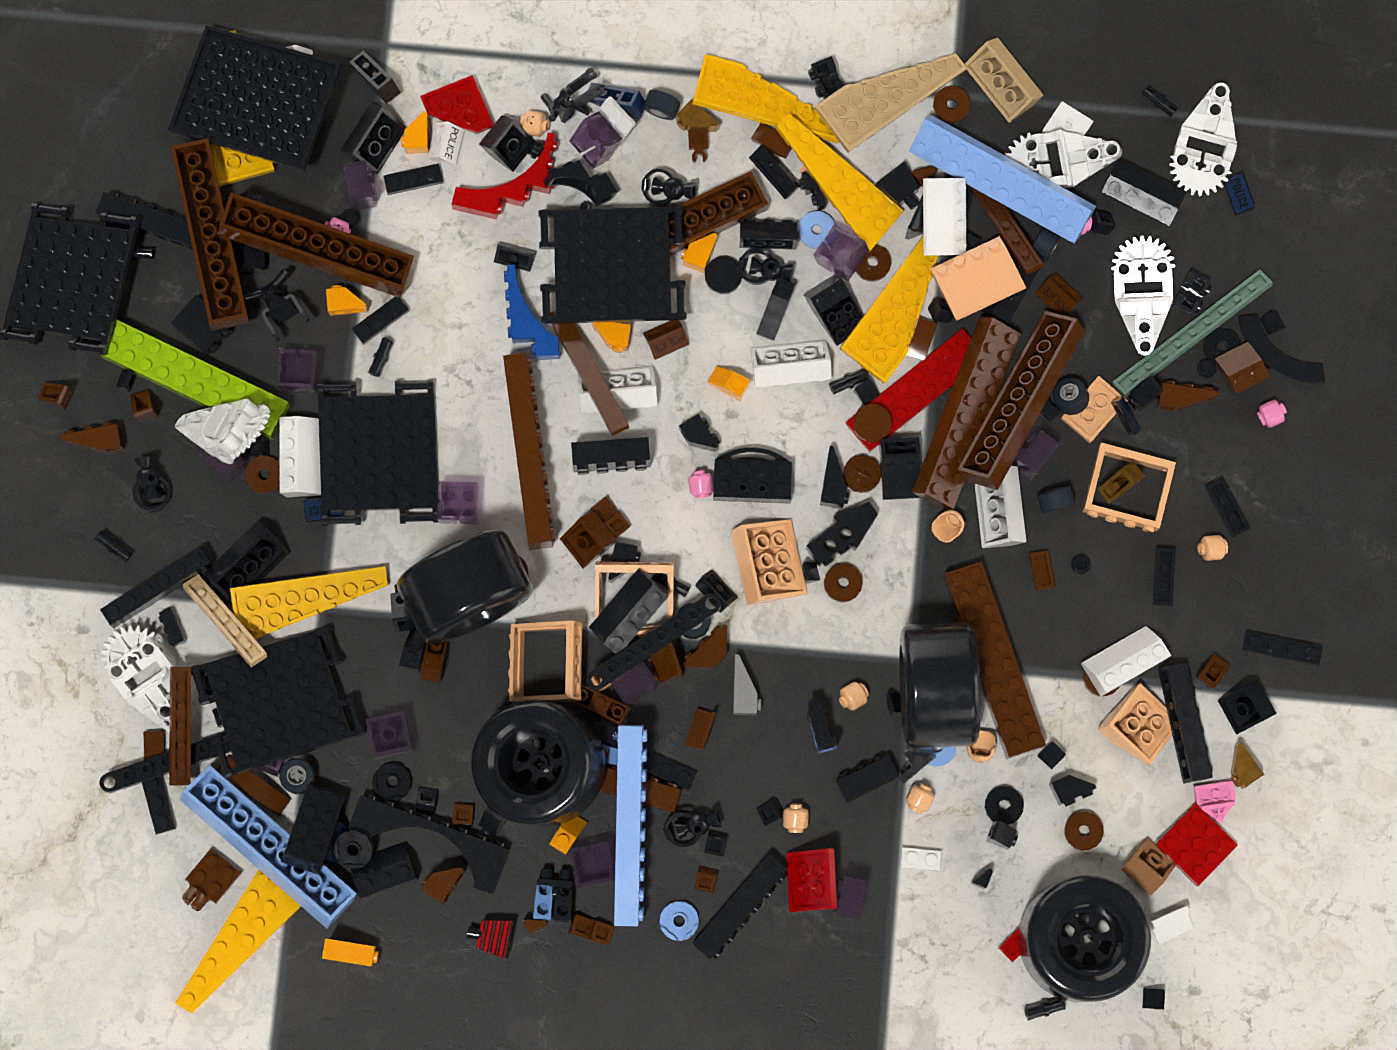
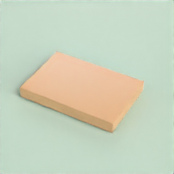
M1100 376L1087 388L1089 403L1084 411L1076 415L1064 414L1061 418L1089 443L1094 440L1117 414L1111 402L1122 396Z

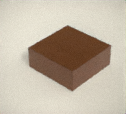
M454 804L452 824L472 826L474 806Z

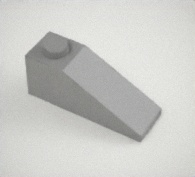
M735 655L733 715L756 716L757 711H761V699H757L758 694L740 656Z

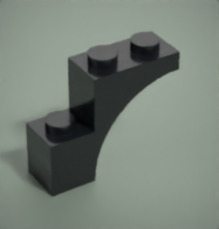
M580 160L574 163L569 161L559 169L556 167L552 168L547 172V176L543 180L546 187L563 185L581 191L592 200L596 207L611 201L618 192L607 173L602 175L595 174L590 177Z

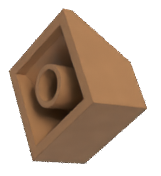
M1147 837L1121 870L1144 891L1152 895L1166 881L1175 865Z

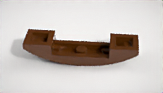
M227 755L230 767H236L234 760ZM220 765L216 771L222 775V767ZM250 771L226 777L227 780L279 816L291 801Z

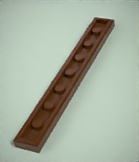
M556 310L550 312V316H556ZM574 323L551 324L611 436L629 429L627 420Z

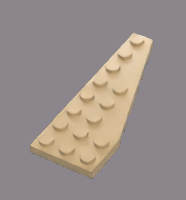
M955 53L931 62L917 64L910 68H903L879 75V77L845 85L816 105L814 109L847 153H849L966 71L967 67Z

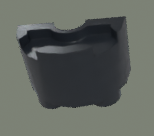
M832 56L811 64L808 75L811 81H815L816 87L814 89L818 98L826 99L843 87Z
M1190 270L1173 305L1191 314H1194V312L1198 313L1203 305L1200 302L1202 296L1207 297L1212 286L1209 285L1211 280Z

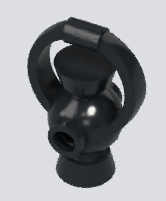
M656 168L649 171L644 179H642L641 190L650 203L665 205L672 200L680 199L683 195L688 199L695 198L697 184L694 181L687 182L685 185L684 181L675 177L669 170ZM656 172L665 173L669 177L665 182L658 177H654L651 185L652 195H659L663 192L667 197L664 201L654 200L647 192L649 191V178Z
M754 248L746 251L739 257L737 269L747 283L761 285L768 281H775L781 276L784 280L791 282L794 264L783 266L768 251ZM755 253L767 257L763 262H759V259L752 256L749 275L760 272L763 278L758 280L750 279L743 273L747 260L746 257Z
M153 455L136 458L134 460L141 469L137 473V481L133 487V499L141 509L149 513L161 511L170 499L169 484L160 476L158 470L151 466ZM161 482L165 488L164 501L161 504L144 506L138 498L139 486L146 489L143 501L162 497L160 491H157L155 488Z
M716 808L710 811L708 815L703 812L678 810L667 818L663 831L666 839L674 845L689 847L694 845L702 835L706 834L710 826L722 827V823ZM679 816L688 817L686 822L674 821L677 835L680 840L687 836L688 832L695 837L687 841L675 839L669 823Z

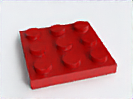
M1196 803L1155 844L1196 887L1200 886L1238 846Z
M834 849L786 853L789 912L837 909Z

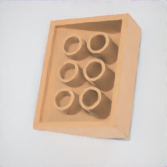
M1000 236L930 268L935 283L956 321L1026 289Z
M791 519L746 524L731 530L747 605L762 604L808 594Z

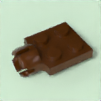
M210 848L185 878V881L189 883V888L182 895V899L187 905L191 903L192 909L195 911H200L209 901L217 904L238 879L241 872Z

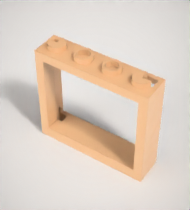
M1101 443L1098 446L1082 512H1085L1086 515L1092 518L1100 516L1104 517L1105 521L1111 523L1119 521L1124 523L1126 527L1135 528L1137 526L1143 528L1142 530L1145 532H1157L1161 525L1176 462ZM1104 456L1130 463L1134 462L1138 465L1166 472L1154 521L1092 505Z
M596 561L595 619L601 613L602 572L635 573L638 568L645 573H668L667 621L673 617L674 562ZM644 625L637 633L638 637H644L660 625Z
M577 621L511 624V634H509L510 668L508 670L510 678L508 689L509 701L514 703L524 700H543L547 702L581 701L582 623ZM566 630L565 694L524 696L525 632Z

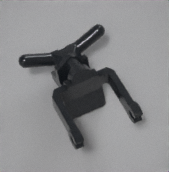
M588 68L585 73L568 84L566 88H562L559 96L553 102L547 94L541 95V100L550 111L549 121L554 122L559 115L561 122L566 123L574 115L575 109L587 116L590 114L587 103L595 97L602 95L604 89L599 83H596L578 98L574 96V93L597 77V73L594 72L593 68Z
M282 269L266 287L243 294L244 301L262 297L268 308L262 311L261 316L276 342L281 339L271 324L269 316L273 318L277 325L282 324L297 314L292 302L295 303L306 323L311 321L293 294L284 296L282 291L277 288L288 275L287 269Z

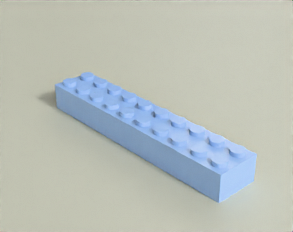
M932 115L925 118L909 150L910 153L955 178H966V184L1072 243H1075L1080 238L1096 208L1090 202Z
M620 724L618 726L614 926H638L640 921L644 919V907H640V901L644 899V888L641 887V881H644L645 868H641V862L645 860V848H641V842L645 840V828H642V822L646 820V808H642V802L646 801V789H643V782L647 778V769H643V762L647 761V749H643V743L647 741V729H644V725Z
M210 765L183 790L180 800L325 928L328 929L354 901L357 893L325 865H322L317 875L282 863L281 859L289 834Z

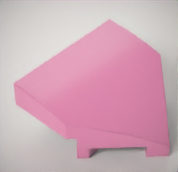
M1227 780L1193 785L1196 804L1221 823L1231 807L1236 804L1234 803L1236 799L1233 781Z

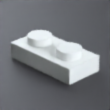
M902 847L901 868L940 871L941 851Z

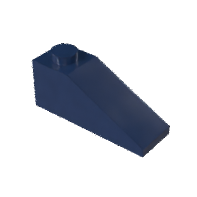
M591 83L589 89L592 88L593 85L596 83ZM600 84L604 92L602 95L592 99L591 103L601 107L604 101L611 96L631 118L640 119L644 111L643 105L645 102L640 91Z

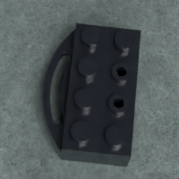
M741 448L730 451L715 459L713 501L790 504L792 462L773 451L762 448ZM755 452L775 457V461L759 457H745L734 460L731 456Z

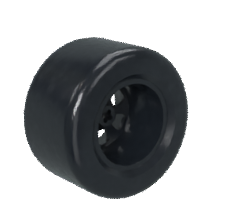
M489 530L456 541L415 563L400 576L397 581V590L421 639L427 644L435 645L465 636L512 612L530 598L533 593V585L509 536L502 530Z
M965 622L908 624L904 626L900 635L899 679L902 727L905 742L912 748L958 747L975 744L980 731L981 691L978 646L974 628Z
M543 700L518 701L497 711L481 728L474 743L471 759L473 780L484 802L495 813L509 821L535 826L563 824L582 814L597 797L603 784L606 768L603 744L592 724L580 713L569 707ZM545 738V748L537 751L533 744L534 739ZM558 744L562 757L554 759L551 750ZM522 748H525L530 753L528 762L518 761V755ZM544 761L545 764L539 767L538 764ZM557 765L562 766L558 779L553 775V770ZM530 770L532 777L528 783H524L519 776L520 771ZM546 777L548 779L549 789L538 790L539 778Z
M1092 875L1076 876L1049 885L1030 902L1020 923L1019 949L1028 973L1042 989L1066 1001L1098 1002L1123 993L1140 977L1150 955L1151 930L1143 907L1125 887L1104 877ZM1087 912L1090 915L1089 923L1081 926L1076 919V915ZM1099 919H1103L1109 926L1107 932L1100 934L1095 929ZM1065 923L1074 928L1072 937L1061 936V930ZM1088 934V939H1090V942L1084 943V939H1082V936ZM1101 940L1110 941L1112 944L1107 955L1098 949ZM1070 944H1073L1077 949L1073 959H1069L1063 951V948ZM1092 952L1096 963L1085 966L1082 962L1084 953Z

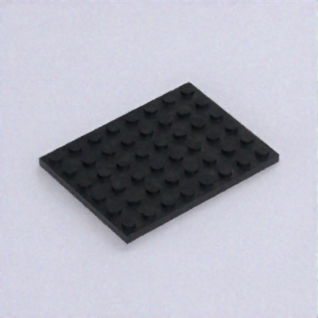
M206 25L168 131L195 140L208 138L212 145L305 171L343 65L336 61Z

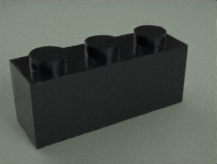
M882 754L872 759L874 763L868 766L864 763L856 767V772L850 775L846 772L838 776L839 780L835 784L845 804L899 777L889 755L884 757Z

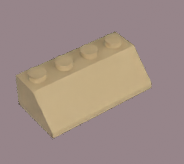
M999 38L987 41L965 63L967 71L1009 123L1030 109L1044 96Z

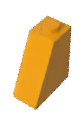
M325 939L322 959L373 967V964L378 961L379 951H376L375 946Z

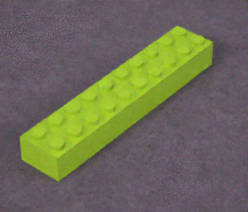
M118 320L115 322L108 354L106 356L100 355L103 359L124 369H131L136 375L205 408L232 403L242 399H249L256 406L264 404L270 410V417L267 419L268 423L264 425L265 428L260 431V434L272 440L280 428V417H285L291 407L288 401Z

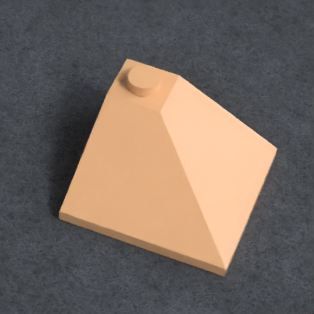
M1141 683L1114 708L1098 728L1113 744L1147 765L1152 764L1172 736L1167 708Z

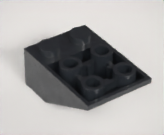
M833 275L804 294L811 310L836 346L847 339L863 317L843 279L837 275Z
M919 437L880 439L879 453L883 500L921 498L912 493L921 470Z

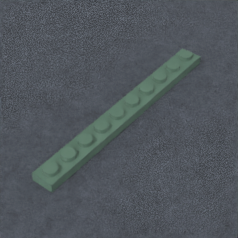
M1258 270L1153 350L1152 353L1145 356L1112 382L1113 386L1126 398L1148 377L1156 375L1269 289L1273 282L1261 270Z

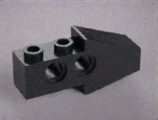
M867 502L834 516L832 521L835 526L806 545V550L818 567L821 565L826 567L834 561V556L837 554L841 556L849 551V546L854 551L857 550L877 518L878 513L871 503ZM848 532L850 539H841L840 533ZM826 543H832L835 546V549L833 551H827L824 548V545Z

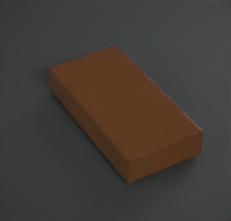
M1048 550L1029 553L1036 592L1056 588Z
M164 731L143 732L144 760L165 753Z

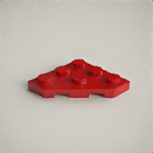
M473 75L420 96L429 116L444 122L448 121L472 133L479 134L491 129L494 125Z

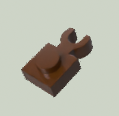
M707 129L688 130L689 150H695L692 154V162H696V156L698 155L702 156L703 162H706V154L703 150L708 149Z

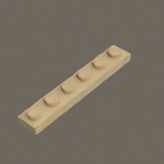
M199 574L182 584L183 589L250 667H253L267 657L265 650Z

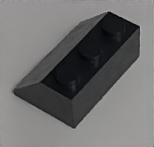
M369 104L340 151L352 161L378 175L407 127L382 106Z
M744 219V221H740L739 248L796 250L798 230L797 223H793L792 220L774 222L772 219H765L763 222L755 221V219Z
M406 843L374 853L369 862L363 867L351 869L361 900L418 880Z

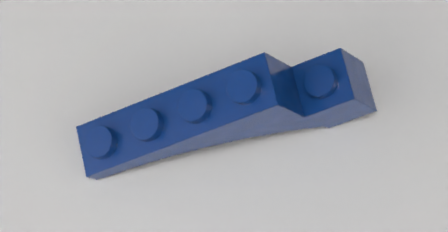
M507 265V271H504V282L508 283L509 290H505V299L509 301L510 308H506L507 320L511 319V327H507L508 338H512L513 344L535 342L532 344V355H536L537 361L560 359L558 336L550 334L533 316L520 292L515 265Z

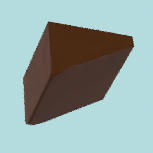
M699 866L694 889L713 893L718 869Z
M523 920L531 934L547 926L545 920Z

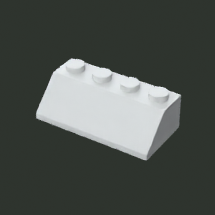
M966 178L923 179L924 255H960L966 252Z
M826 340L750 348L755 387L765 388L773 385L832 379L831 360Z
M653 366L600 371L620 409L630 410L639 407L650 408L658 406ZM577 374L581 413L591 414L598 412L580 376Z
M301 416L280 417V493L285 497L321 495L318 418Z
M1011 466L998 490L975 484L982 548L1012 546L1026 542L1018 467Z
M1145 626L1082 662L1081 665L1100 697L1166 660L1171 654L1162 639Z

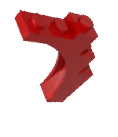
M547 133L544 149L538 159L523 174L510 182L486 189L456 187L451 203L452 209L497 220L498 214L501 215L503 210V203L501 202L523 207L524 202L529 200V190L550 194L551 189H554L555 186L546 187L543 180L547 176L548 169L551 170L554 159L551 157L552 153L556 152L558 146L555 134Z

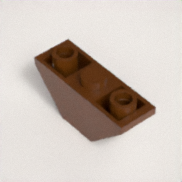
M725 624L721 627L719 625L711 631L712 636L708 640L704 638L696 646L698 649L693 654L689 652L682 659L684 661L682 664L684 669L713 670L726 657L727 626Z
M582 684L581 701H571L583 709L619 725H623L631 709Z

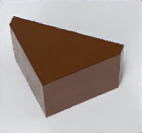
M45 382L38 399L66 410L73 392L65 385Z
M149 389L130 395L133 415L139 423L158 417Z

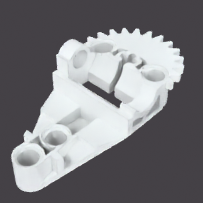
M1224 83L1213 85L1182 124L1173 152L1174 156H1170L1173 159V163H1170L1169 166L1175 167L1174 170L1170 171V174H1177L1172 180H1180L1177 187L1185 185L1184 191L1190 188L1191 195H1194L1196 190L1199 196L1202 195L1203 190L1206 195H1209V189L1217 192L1216 185L1222 188L1221 180L1228 181L1225 176L1226 174H1231L1229 169L1236 152L1237 141L1229 99L1230 90ZM1218 86H1222L1225 89V94L1222 97L1217 96L1215 93V89ZM1213 104L1219 106L1220 110L1217 115L1210 113V107ZM1189 136L1223 145L1222 156L1205 152L1202 160L1205 167L1198 170V166L1195 163L1200 162L1202 151L1186 147ZM1181 154H1184L1187 158V162L1184 165L1177 163V157ZM1218 164L1223 167L1221 175H1216L1213 171L1214 167Z
M1061 129L1050 133H1038L1032 136L1028 133L1026 139L1021 135L1020 143L1014 140L1015 148L1008 147L1012 153H1005V156L1065 189L1074 187L1118 160L1122 155V148L1115 141H1104L1101 138L1087 137L1065 132ZM1031 142H1036V148L1029 151L1028 145ZM1057 143L1063 172L1061 176L1053 177L1050 164H1038L1036 169L1032 166L1035 164V161L1039 163L1050 161L1047 144ZM1116 146L1117 152L1114 155H1109V148ZM1097 150L1099 152L1098 157L1090 159V153Z
M1141 235L1139 242L1136 237H1133V244L1126 240L1127 247L1119 246L1122 253L1115 252L1119 259L1112 260V262L1116 263L1112 270H1115V303L1137 351L1141 355H1149L1155 347L1173 301L1172 268L1175 267V264L1170 263L1174 259L1173 256L1167 257L1171 250H1163L1166 245L1165 243L1158 246L1159 239L1152 243L1151 236L1145 241L1143 235ZM1165 262L1168 265V269L1164 272L1157 269L1158 263ZM1141 263H1145V266H1148L1145 270V282L1163 281V292L1125 293L1124 283L1142 282V271L1138 267L1141 266ZM1127 264L1129 271L1121 273L1118 269L1119 265ZM1142 322H1147L1150 325V329L1142 331L1139 325ZM1148 341L1151 347L1148 350H1142L1140 343Z
M242 399L184 414L176 422L175 428L211 456H215L227 464H232L235 458L241 452L244 453L246 447L250 448L251 443L256 441V437L261 435L260 431L268 423L267 419L270 417V410L264 404L256 406L249 399Z
M129 625L128 631H126L122 626L121 634L115 630L113 632L115 637L108 636L111 643H104V646L108 649H103L101 653L107 656L101 660L108 663L103 668H108L107 675L110 677L111 682L131 706L170 733V713L163 712L161 707L167 706L170 708V667H177L175 665L176 661L172 653L160 643L161 638L153 637L154 631L148 635L147 627L141 631L140 625H137L136 630H133L132 625ZM151 644L154 650L148 651L144 645ZM130 656H131V657H137L136 660H135V659L130 660L129 658H130ZM157 661L162 670L133 689L127 680L139 673L140 670L137 665L143 670ZM113 666H119L122 672H115Z

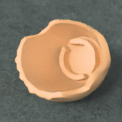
M947 510L936 517L932 523L931 530L939 541L947 543L953 541L963 532L965 522L959 512Z
M980 730L977 742L966 747L969 757L975 762L983 763L989 761L996 751L995 735L992 732Z

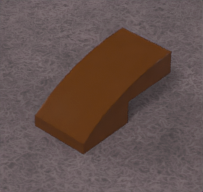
M762 123L759 124L751 137L754 143L764 144L771 153L786 159L792 149L778 131Z
M919 317L907 355L921 360L926 359L937 322Z
M606 496L590 508L592 511H595L615 538L631 527Z
M574 914L568 933L609 945L614 926Z

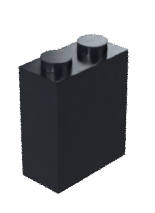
M197 295L190 300L171 322L177 331L207 356L210 353L213 354L219 348V343L223 338L227 339L231 335V329L233 328L228 327L211 331L205 303Z

